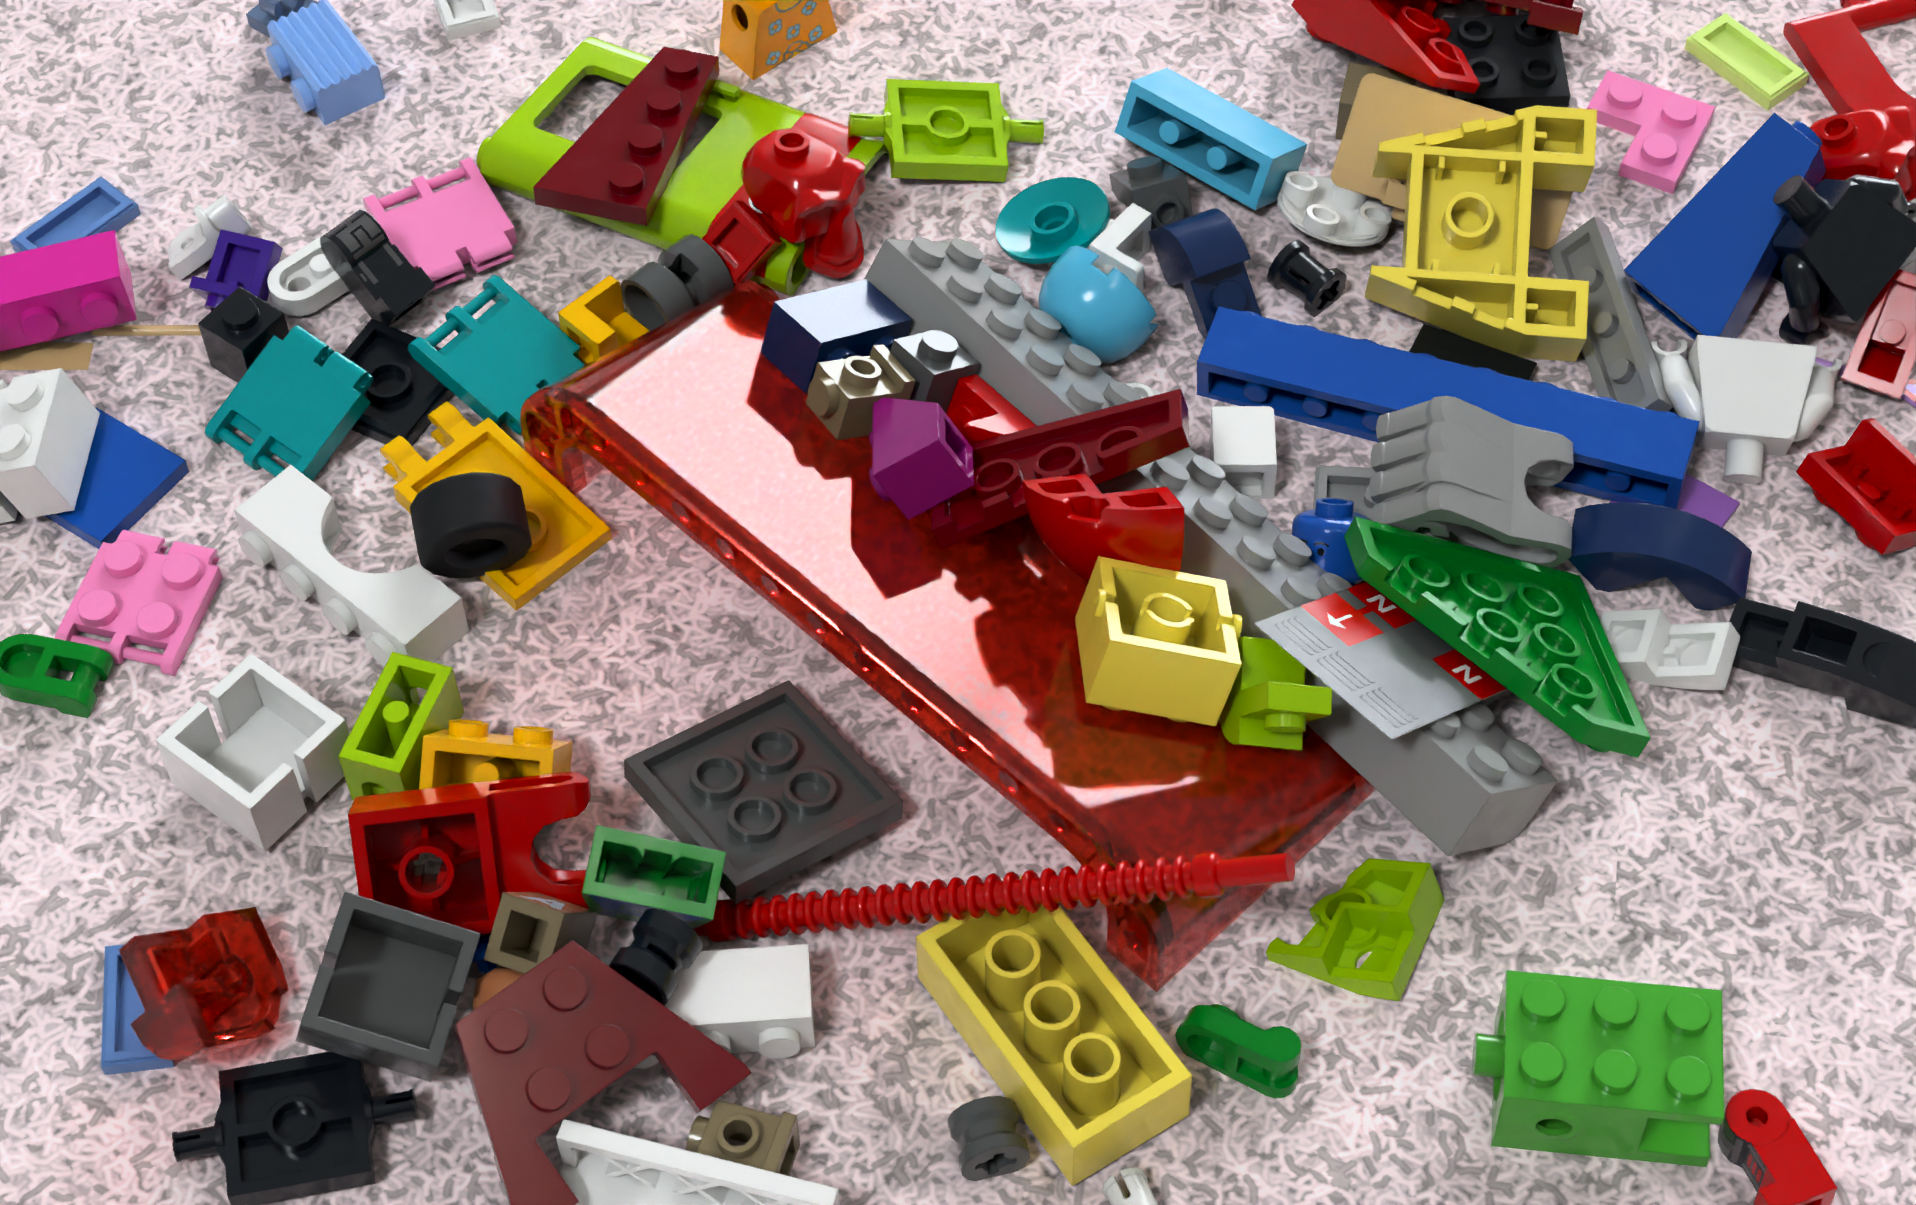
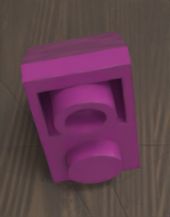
M886 397L873 403V431L869 433L870 443L873 448V467L869 469V476L874 489L885 502L893 500L909 520L974 485L973 448L938 403Z

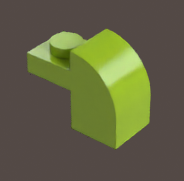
M1246 636L1240 637L1237 643L1242 665L1219 718V725L1223 735L1230 743L1236 745L1302 751L1303 732L1306 731V723L1331 715L1332 688L1304 685L1305 667L1274 640Z

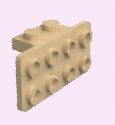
M1367 74L1361 79L1331 172L1332 182L1338 187L1383 200V204L1393 206L1390 217L1404 222L1407 180L1372 177L1379 142L1422 132L1423 136L1460 128L1461 123L1481 118H1484L1486 122L1511 115L1378 74ZM1532 189L1529 246L1548 250L1556 244L1573 191Z

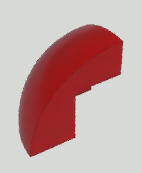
M1087 474L1022 481L1027 510L1041 540L1062 564L1084 580L1089 582L1098 556L1180 572L1184 545V506L1168 487L1102 494Z

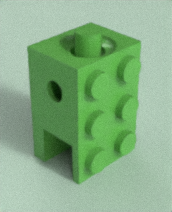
M1507 970L1495 1017L1494 1035L1476 1033L1473 1045L1472 1075L1493 1077L1491 1146L1706 1167L1710 1158L1709 1124L1722 1125L1724 1121L1722 990Z

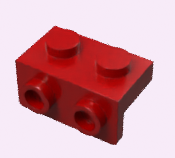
M1874 418L1862 420L1844 446L1808 453L1796 473L1813 488L1814 496L1822 504L1835 509L1855 529L1856 536L1863 544L1878 551L1881 555L1916 546V457Z

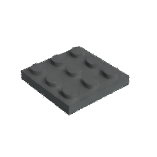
M789 680L624 759L625 779L681 843L726 852L720 887L735 904L902 819L903 800Z

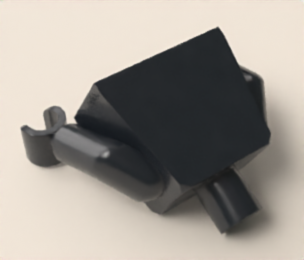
M1855 174L1846 180L1824 179L1813 188L1802 176L1797 175L1789 178L1778 188L1773 202L1790 218L1773 241V250L1782 261L1780 271L1789 305V313L1783 319L1779 328L1780 338L1789 344L1807 345L1812 333L1823 336L1828 332L1829 327L1821 321V315L1827 319L1857 323L1916 248V222L1905 215L1906 213L1914 214L1916 212V204L1907 201L1900 184L1896 180Z

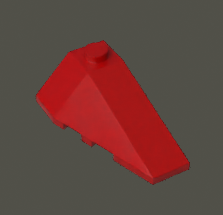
M1294 0L1291 4L1307 23L1305 26L1306 30L1322 42L1339 45L1432 87L1475 94L1480 85L1463 51L1446 41L1451 32L1447 21L1439 18L1434 19L1432 13L1437 7L1435 0Z

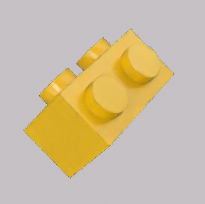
M452 719L449 720L448 729H442L423 736L419 789L570 772L573 742L553 740L554 729L546 727L514 726L512 736L488 733V722Z

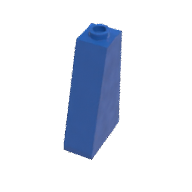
M1774 113L1624 269L1632 291L1694 341L1697 335L1738 338L1780 259L1773 250V241L1790 218L1773 202L1776 191L1785 181L1797 175L1802 176L1815 188L1821 182L1826 172L1820 148L1823 143L1818 135L1804 123L1796 120L1791 125Z

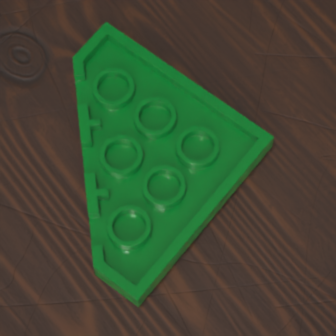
M1354 517L1344 538L1359 577L1580 744H1584L1598 752L1606 753L1613 751L1637 758L1640 756L1651 737L1580 575L1368 519Z

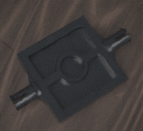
M330 1051L218 1071L221 1102L215 1116L214 1126L172 1132V1146L177 1162L219 1154L226 1169L227 1197L231 1205H261L376 1184L372 1145L377 1133V1125L413 1118L418 1119L415 1091L410 1089L409 1091L372 1097L365 1083L363 1061Z

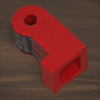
M1757 1089L1743 1090L1732 1096L1725 1108L1724 1121L1718 1131V1144L1721 1152L1730 1162L1743 1168L1754 1186L1757 1195L1753 1205H1831L1837 1186L1783 1103L1767 1091Z

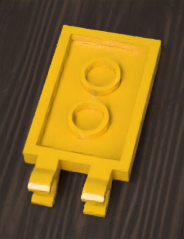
M446 401L428 414V419L438 427L431 432V437L445 448L430 460L426 461L411 444L400 435L380 448V453L390 462L383 469L397 482L393 486L395 499L409 513L410 506L419 492L434 482L454 475L471 472L495 473L507 476L521 486L532 545L525 557L511 567L501 571L485 572V576L479 577L516 611L612 539L610 527L489 417L474 427L462 416L455 406Z

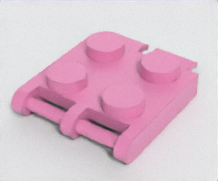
M471 157L459 161V168L428 180L423 175L411 180L412 186L377 199L375 194L363 198L367 213L380 224L392 245L395 244L415 270L420 267L436 285L433 290L466 278L465 273L462 271L464 269L463 265L466 263H470L474 271L478 273L514 258L511 250H513L512 245L517 243L515 227ZM465 178V181H462L450 187L444 188L434 193L432 191L439 187L445 186L447 184ZM416 196H417V198H418V199H416V200H414V201H411V202H409V203L403 204V205L398 206V207H396V208H393V209H391V210L384 211V209H386V208H388V207H391V206L396 205V204H398V203L404 202V201L409 200V199H411V198H414V197H416Z
M127 530L121 531L116 542L112 544L103 542L55 634V639L98 647L110 654L116 664L122 665L124 659L160 666L163 674L175 676L223 578L220 567L216 566L220 558L215 556L217 549L174 541L168 554L164 555L168 547L163 546L165 538ZM81 631L112 639L110 642L78 636ZM136 643L164 649L165 651L161 654L133 648L131 645Z

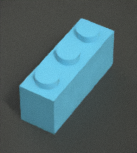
M1169 68L1131 81L1115 129V133L1253 210L1277 201V196L1286 174L1299 170L1308 145Z

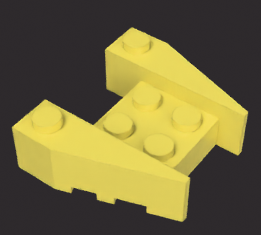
M1536 105L1515 110L1514 115L1485 122L1484 118L1464 122L1461 123L1460 128L1427 136H1423L1422 132L1379 142L1372 177L1407 180L1402 267L1371 265L1365 288V298L1475 342L1522 358L1576 362L1587 338L1589 281L1528 277L1532 189L1585 191L1595 166L1597 109Z

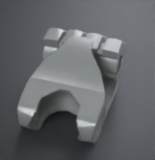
M1451 396L1433 397L1429 401L1391 413H1385L1378 417L1376 435L1379 443L1373 445L1371 452V465L1377 473L1372 474L1369 484L1371 499L1373 502L1378 503L1373 507L1372 521L1443 540L1446 538L1451 542L1550 568L1559 566L1572 556V527L1568 520L1539 510L1527 497L1525 489L1528 485L1552 487L1561 482L1574 468L1573 442L1564 435L1514 424L1475 405Z

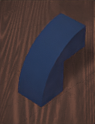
M1618 502L1589 505L1575 509L1572 526V556L1568 560L1596 590L1612 592L1667 577L1696 609L1710 611L1736 604L1739 597H1746L1752 551L1727 530L1691 513L1653 504Z

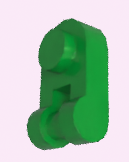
M34 634L10 636L0 642V694L11 700L56 708L64 714L88 718L97 702V695L94 693L99 681L105 682L113 668L114 659L106 651L91 645ZM60 670L74 672L71 680L58 679L57 676Z
M1212 1004L1196 1005L1190 1008L1175 1033L1177 1044L1185 1055L1268 1097L1284 1098L1290 1095L1296 1088L1301 1040L1297 1033L1290 1028L1278 1026L1263 1030L1242 1020L1231 1009L1223 1005Z

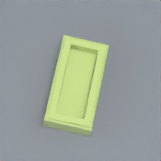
M1726 13L1686 39L1685 50L1767 111L1807 84L1809 74Z

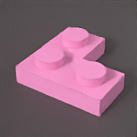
M1608 70L1587 109H1597L1598 124L1635 136L1621 162L1619 176L1673 194L1713 119L1715 106Z

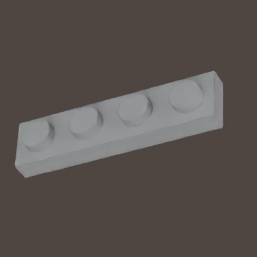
M1593 217L1551 247L1548 252L1558 279L1589 281L1587 338L1582 351L1598 397H1610L1621 403L1654 411H1669L1673 408V405L1664 390L1661 371L1609 227Z

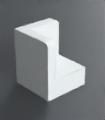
M1212 406L1209 438L1210 460L1224 470L1226 474L1224 480L1240 494L1248 495L1254 499H1274L1277 473L1274 409L1270 406Z

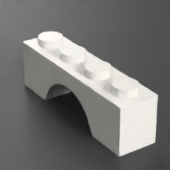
M292 465L288 466L234 509L242 536L238 538V542L247 557L259 567H264L270 563L279 570L282 581L298 599L305 601L311 596L322 605L326 618L339 632L348 635L354 630L364 638L368 651L383 667H385L392 652L434 662L469 632L462 598L419 564L390 573H365L350 569L333 558L331 555L334 545L342 532L333 497Z

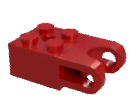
M562 772L355 797L348 812L359 896L481 934L491 933L503 892H539L589 909L581 895L586 870L553 869L539 858L533 843L535 836L544 826L562 819L577 817L586 809L591 799L589 779L579 772ZM420 853H432L443 860L438 873L427 874L425 873V864L417 866L414 864V861L419 859Z

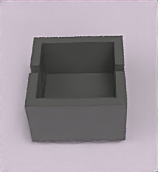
M345 891L299 1026L296 1041L431 1082L438 1069L458 1007L456 1004L462 994L481 933Z

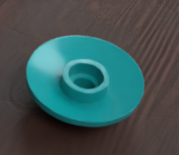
M1060 177L1045 180L1024 189L1004 206L996 221V238L1003 252L1012 259L1030 264L1056 262L1068 247L1075 245L1083 248L1089 247V244L1106 228L1110 217V205L1104 191L1097 184L1089 180L1076 177Z

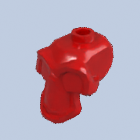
M1902 105L1891 106L1883 111L1870 108L1837 114L1815 121L1809 128L1818 135L1823 143L1820 148L1826 172L1822 180H1846L1855 174L1896 180L1900 184L1907 201L1916 198V138L1909 119V108Z
M791 128L774 130L762 137L747 152L741 169V177L746 193L753 204L764 215L772 219L773 225L783 239L792 244L805 241L803 253L805 267L832 278H845L857 271L864 259V247L861 230L855 220L854 208L857 205L859 196L863 194L866 187L864 178L865 163L858 159L845 157L836 147L800 130Z

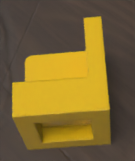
M611 275L558 312L561 331L580 346L578 359L603 380L654 342V334L624 311L621 284Z

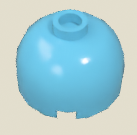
M1077 245L1071 246L1058 258L1044 277L1038 299L1039 309L1056 318L1062 326L1060 331L1074 344L1083 346L1096 354L1102 364L1113 363L1129 357L1158 328V324L1150 323L1156 316L1154 308L1143 293L1116 267L1107 275L1092 265L1099 255Z

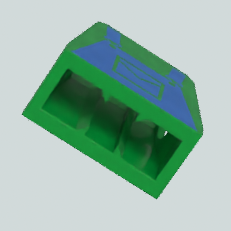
M596 825L581 895L588 908L598 912L597 914L638 922L646 909L655 908L677 916L694 929L713 920L726 852Z

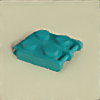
M492 275L483 283L484 290L463 308L460 306L453 307L446 313L447 321L426 339L417 337L408 345V351L421 366L483 420L489 417L498 426L504 423L515 433L521 434L549 410L547 405L551 403L550 399L558 402L586 378L584 373L588 370L578 359L580 351L578 344L497 275ZM490 300L495 302L492 307L477 319L472 317ZM455 330L458 335L437 351L434 347Z
M296 325L290 330L284 340L275 335L271 338L205 428V436L217 444L224 441L244 455V463L254 470L263 468L275 477L280 474L285 468L270 459L274 454L313 481L371 403L364 396V393L372 384L374 377ZM237 428L253 439L252 444H248L232 432L233 429Z

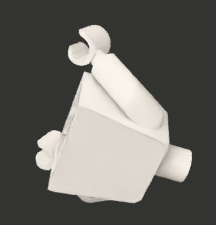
M1697 335L1689 352L1687 362L1686 340L1678 339L1676 351L1672 352L1661 350L1657 346V341L1651 342L1662 374L1664 390L1676 414L1683 418L1700 421L1696 437L1697 446L1699 448L1726 450L1724 480L1727 482L1746 484L1762 482L1763 454L1785 456L1793 442L1809 438L1833 407L1835 382L1843 363L1842 360L1835 358L1831 367L1818 365L1815 362L1817 346Z

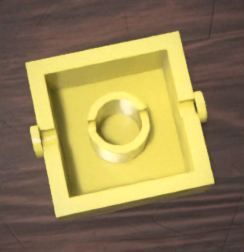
M1098 556L1075 617L1086 703L1101 705L1110 710H1129L1166 717L1176 722H1194L1216 726L1242 665L1237 643L1242 630V616L1232 615L1226 581Z

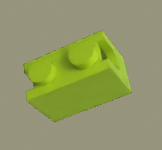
M396 652L391 653L338 756L352 800L355 797L419 789L423 736L442 729H448L449 720L461 719L464 714L453 667ZM417 688L427 690L420 705H418L420 699Z

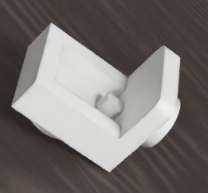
M1132 203L1115 220L1109 219L1104 231L1089 244V250L1099 255L1092 264L1107 275L1116 267L1143 293L1144 267L1138 261L1150 250L1151 239L1148 231L1151 230L1152 213Z

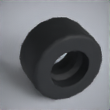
M483 472L450 476L427 486L416 495L410 506L420 564L434 575L447 578L485 576V572L501 571L511 567L525 557L532 545L521 486L507 476Z

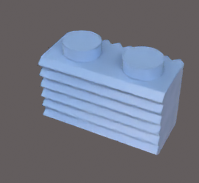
M320 0L318 4L311 2L308 8L301 7L298 13L291 11L288 17L280 16L277 22L271 20L267 25L272 44L265 48L268 61L279 79L289 76L292 80L290 82L291 90L304 113L314 110L323 124L327 125L385 99L378 65L328 0Z

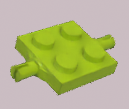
M886 79L883 114L849 112L848 137H882L885 146L889 150L891 178L1005 182L1009 167L1007 156L1009 142L1042 144L1044 138L1043 119H1010L1001 104L999 83Z

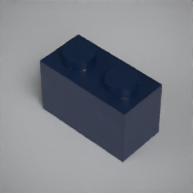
M867 279L774 301L760 353L807 394L818 362L847 359L851 356H870L873 345L884 344L890 351L894 339L908 336L913 319Z

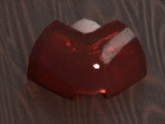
M256 907L205 914L189 928L134 936L119 949L145 1009V1012L130 1025L142 1045L160 1059L180 1062L231 1052L268 1035L276 1029L274 1025L279 1019L281 996L289 991L282 964Z

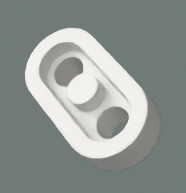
M320 237L276 264L270 271L267 279L274 306L290 316L312 314L349 291V288L326 259L321 249Z

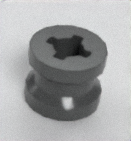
M987 1096L975 1099L958 1107L947 1119L951 1138L961 1144L962 1152L958 1156V1163L962 1176L967 1180L976 1182L1017 1172L1030 1159L1026 1140L1021 1135H1018L1015 1130V1126L1019 1122V1115L1015 1103L1010 1098Z

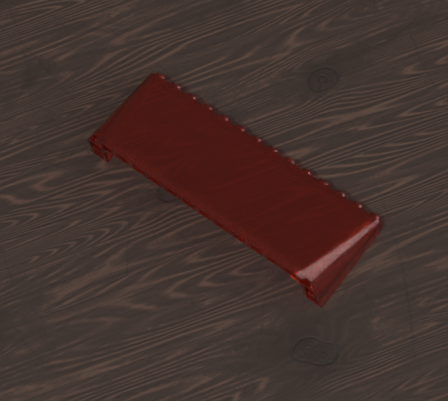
M745 280L542 387L527 398L522 405L520 423L525 451L573 495L587 486L582 450L600 462L1064 846L1081 865L1088 864L1095 872L1098 866L1104 862L1110 864L1113 870H1115L1121 861H1127L1134 868L1138 860L1146 859L1153 867L1156 859L1160 857H1165L1173 865L1175 858L1179 855H1184L1191 862L1194 855L1206 852H1218L1223 859L1290 853L1295 865L1373 792V786L1307 724L1306 731L1303 732L1302 751L1232 744L1225 738L1219 720L1216 726L1194 722H1176L1166 717L1129 710H1110L1101 705L1086 703L1075 617L1088 581L1069 570L1052 554L1034 528L1029 513L940 550L931 530L933 507L908 520L893 500L885 502L874 489L869 476V469L873 467V448L869 436L836 440L807 406L806 399L808 393L805 394L760 353L774 301L780 300L777 294L765 284L759 285L751 280ZM1274 883L1226 888L1223 895L1209 898H1200L1193 891L1190 898L1183 900L1174 892L1171 899L1165 902L1159 899L1157 894H1154L1152 901L1148 903H1143L1135 895L1134 901L1129 905L1121 903L1119 898L1116 897L1114 904L1106 907L1108 914L1107 951L1157 992Z

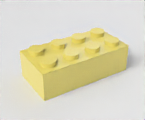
M1042 904L1039 911L1034 914L1026 911L1023 906L1021 912L1017 915H1011L1005 908L1002 915L998 917H993L986 909L984 916L978 919L972 917L968 912L962 920H956L951 916L946 921L940 922L916 936L919 980L1004 1095L1015 1103L1018 1114L1072 1186L1189 1115L1192 1085L1191 1073L1060 905L1056 911L1049 912Z

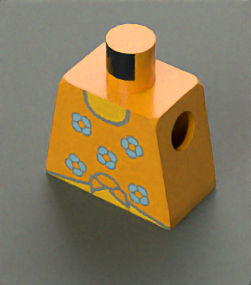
M723 0L719 48L752 80H755L837 32L829 0Z

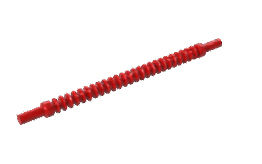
M1206 852L1194 855L1191 862L1184 855H1179L1175 858L1173 865L1165 857H1160L1156 859L1153 867L1146 859H1140L1134 868L1127 861H1121L1115 870H1113L1110 864L1104 862L1098 866L1096 872L1090 865L1085 864L1079 868L1077 874L1073 868L1066 866L1061 869L1059 876L1053 869L1047 868L1042 871L1040 877L1033 870L1025 871L1021 879L1018 874L1011 871L1006 873L1003 881L1000 876L992 873L986 877L984 882L979 876L973 875L969 877L966 884L961 878L955 877L950 880L948 886L945 881L936 879L932 881L930 887L922 880L917 881L912 886V889L908 884L901 882L895 886L894 890L887 884L880 885L876 892L870 886H864L859 890L858 894L856 890L849 887L844 889L840 895L837 891L830 889L823 896L816 891H812L804 898L803 895L796 892L791 894L788 899L781 894L773 896L770 901L768 898L760 896L753 903L751 900L745 899L735 904L732 900L725 899L717 900L712 922L696 927L693 930L699 937L708 936L711 941L720 943L734 941L738 936L748 940L755 933L761 938H767L772 932L782 937L787 935L790 930L796 935H801L805 933L807 928L815 934L822 932L824 927L831 932H835L842 925L848 930H854L859 926L860 922L862 926L870 929L875 927L878 921L885 927L892 926L896 919L902 925L910 924L913 918L919 923L924 924L932 916L935 920L943 922L947 920L950 914L954 919L962 920L968 912L972 917L978 919L984 916L986 909L993 917L1002 915L1005 908L1011 915H1017L1021 912L1023 906L1026 911L1034 914L1039 911L1042 904L1046 910L1053 912L1058 909L1060 902L1068 910L1075 909L1079 901L1084 907L1092 908L1098 899L1104 906L1109 907L1114 904L1116 897L1119 898L1121 903L1129 905L1134 901L1135 895L1143 903L1151 902L1154 894H1157L1158 898L1162 901H1168L1174 892L1183 900L1190 898L1193 891L1200 898L1219 897L1229 887L1292 882L1295 877V865L1290 853L1223 859L1218 852Z

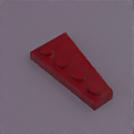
M664 46L533 187L535 204L648 226L719 76L718 56Z
M1181 389L971 443L970 445L973 448L974 485L937 504L932 510L931 530L939 549L941 550L1028 514L1022 481L1087 474L1093 483L1098 485L1190 447L1188 407Z

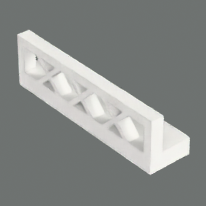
M563 1119L556 1136L562 1160L559 1174L579 1200L575 1205H840L838 1188Z

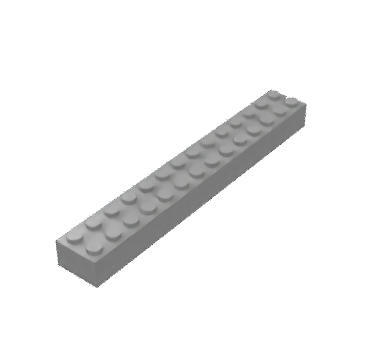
M914 237L913 240L885 239L864 278L913 319L908 336L935 329H940L942 332L951 335L963 350L979 362L976 374L1037 426L1142 399L1140 394L1132 387L1115 381L1101 369L1102 362L1096 354L1070 341L1060 331L1062 326L1056 318L1029 304L1021 296L1022 289L1016 282L1004 275L995 273L982 261L983 253L967 241L957 238L952 239L951 242L931 241L923 237ZM1189 447L1096 485L1102 494L1158 487L1169 488L1184 506V545L1180 572L1226 581L1232 615L1242 616L1240 637L1271 639L1255 625V622L1352 587L1342 577L1326 572L1309 559L1312 551L1306 543L1291 534L1283 533L1267 518L1268 511L1260 502L1248 495L1240 494L1224 480L1226 474L1218 464L1206 457L1197 455ZM1305 667L1304 685L1328 687ZM1332 690L1331 715L1306 723L1447 856L1510 843L1522 833L1558 782L1554 776L1541 766V756L1526 743L1517 739H1511L1493 722L1495 719L1493 713L1480 701L1400 737L1390 739Z

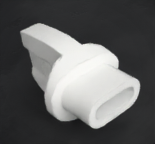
M226 195L220 197L206 209L200 204L196 205L193 210L199 222L181 232L167 249L169 255L168 266L180 281L212 258L221 229L244 235L253 229L246 217Z

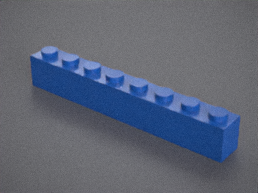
M1220 306L1217 309L1197 360V395L1237 406H1270L1274 409L1275 416L1378 443L1376 424L1380 415L1429 401L1433 397L1451 396L1459 398L1514 424L1564 435L1573 442L1574 468L1561 482L1553 486L1615 502L1653 504L1677 509L1692 460L1700 421L1683 418L1668 411H1654L1621 403L1610 397L1587 395L1558 388L1547 382H1533L1500 374L1489 368L1466 366L1441 360L1426 353L1416 354L1379 345L1368 339L1345 337L1320 331L1309 325H1295L1262 317L1251 311H1237Z

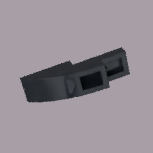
M1739 597L1729 620L1741 637L1733 661V667L1841 696L1845 699L1847 710L1916 728V641L1871 623L1798 601L1795 610L1791 611Z

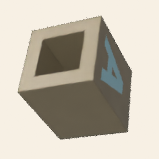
M503 892L483 960L526 974L572 940L587 950L598 912L539 892Z

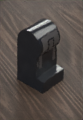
M356 211L320 237L321 249L332 268L368 315L387 326H391L423 302L436 286L421 267L417 270L413 268L395 244L392 245L380 224L366 211Z

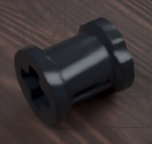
M1300 240L1289 243L1279 252L1267 274L1268 283L1276 289L1285 287L1305 303L1304 310L1313 317L1319 315L1340 298L1345 289L1347 275L1338 268L1329 270L1310 255V248Z

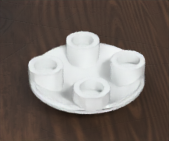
M1291 171L1286 174L1277 196V204L1281 213L1292 225L1304 233L1328 243L1351 247L1369 246L1382 241L1390 230L1391 213L1376 198L1338 187L1332 182L1330 177L1311 176L1304 172Z

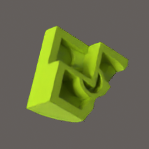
M1368 858L1348 875L1347 881L1341 889L1324 896L1309 909L1312 919L1316 924L1298 945L1287 944L1278 937L1275 938L1265 952L1268 960L1359 995L1400 1001L1444 902V897L1431 863ZM1368 952H1372L1358 969L1357 962L1360 957Z

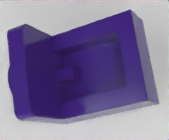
M221 229L206 279L192 276L189 288L206 300L204 307L210 311L214 310L240 286L267 302L270 292L267 284L268 275L272 268L279 263L283 248L274 241Z

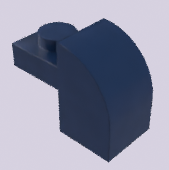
M1212 208L1148 231L1164 279L1169 286L1183 284L1198 330L1204 339L1207 337L1219 306L1237 311H1251L1262 316L1243 263L1251 259L1239 231L1224 212Z

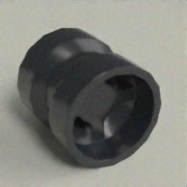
M651 908L644 911L632 929L634 940L631 945L621 947L608 966L665 1006L678 987L677 974L681 969L689 968L701 952L703 944L698 934L683 920L664 910Z

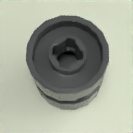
M689 234L660 253L658 263H646L624 279L621 283L623 302L629 314L654 334V338L664 345L671 343L693 327L697 320L696 315L700 317L707 316L728 301L734 293V286L728 268L715 250L700 237Z

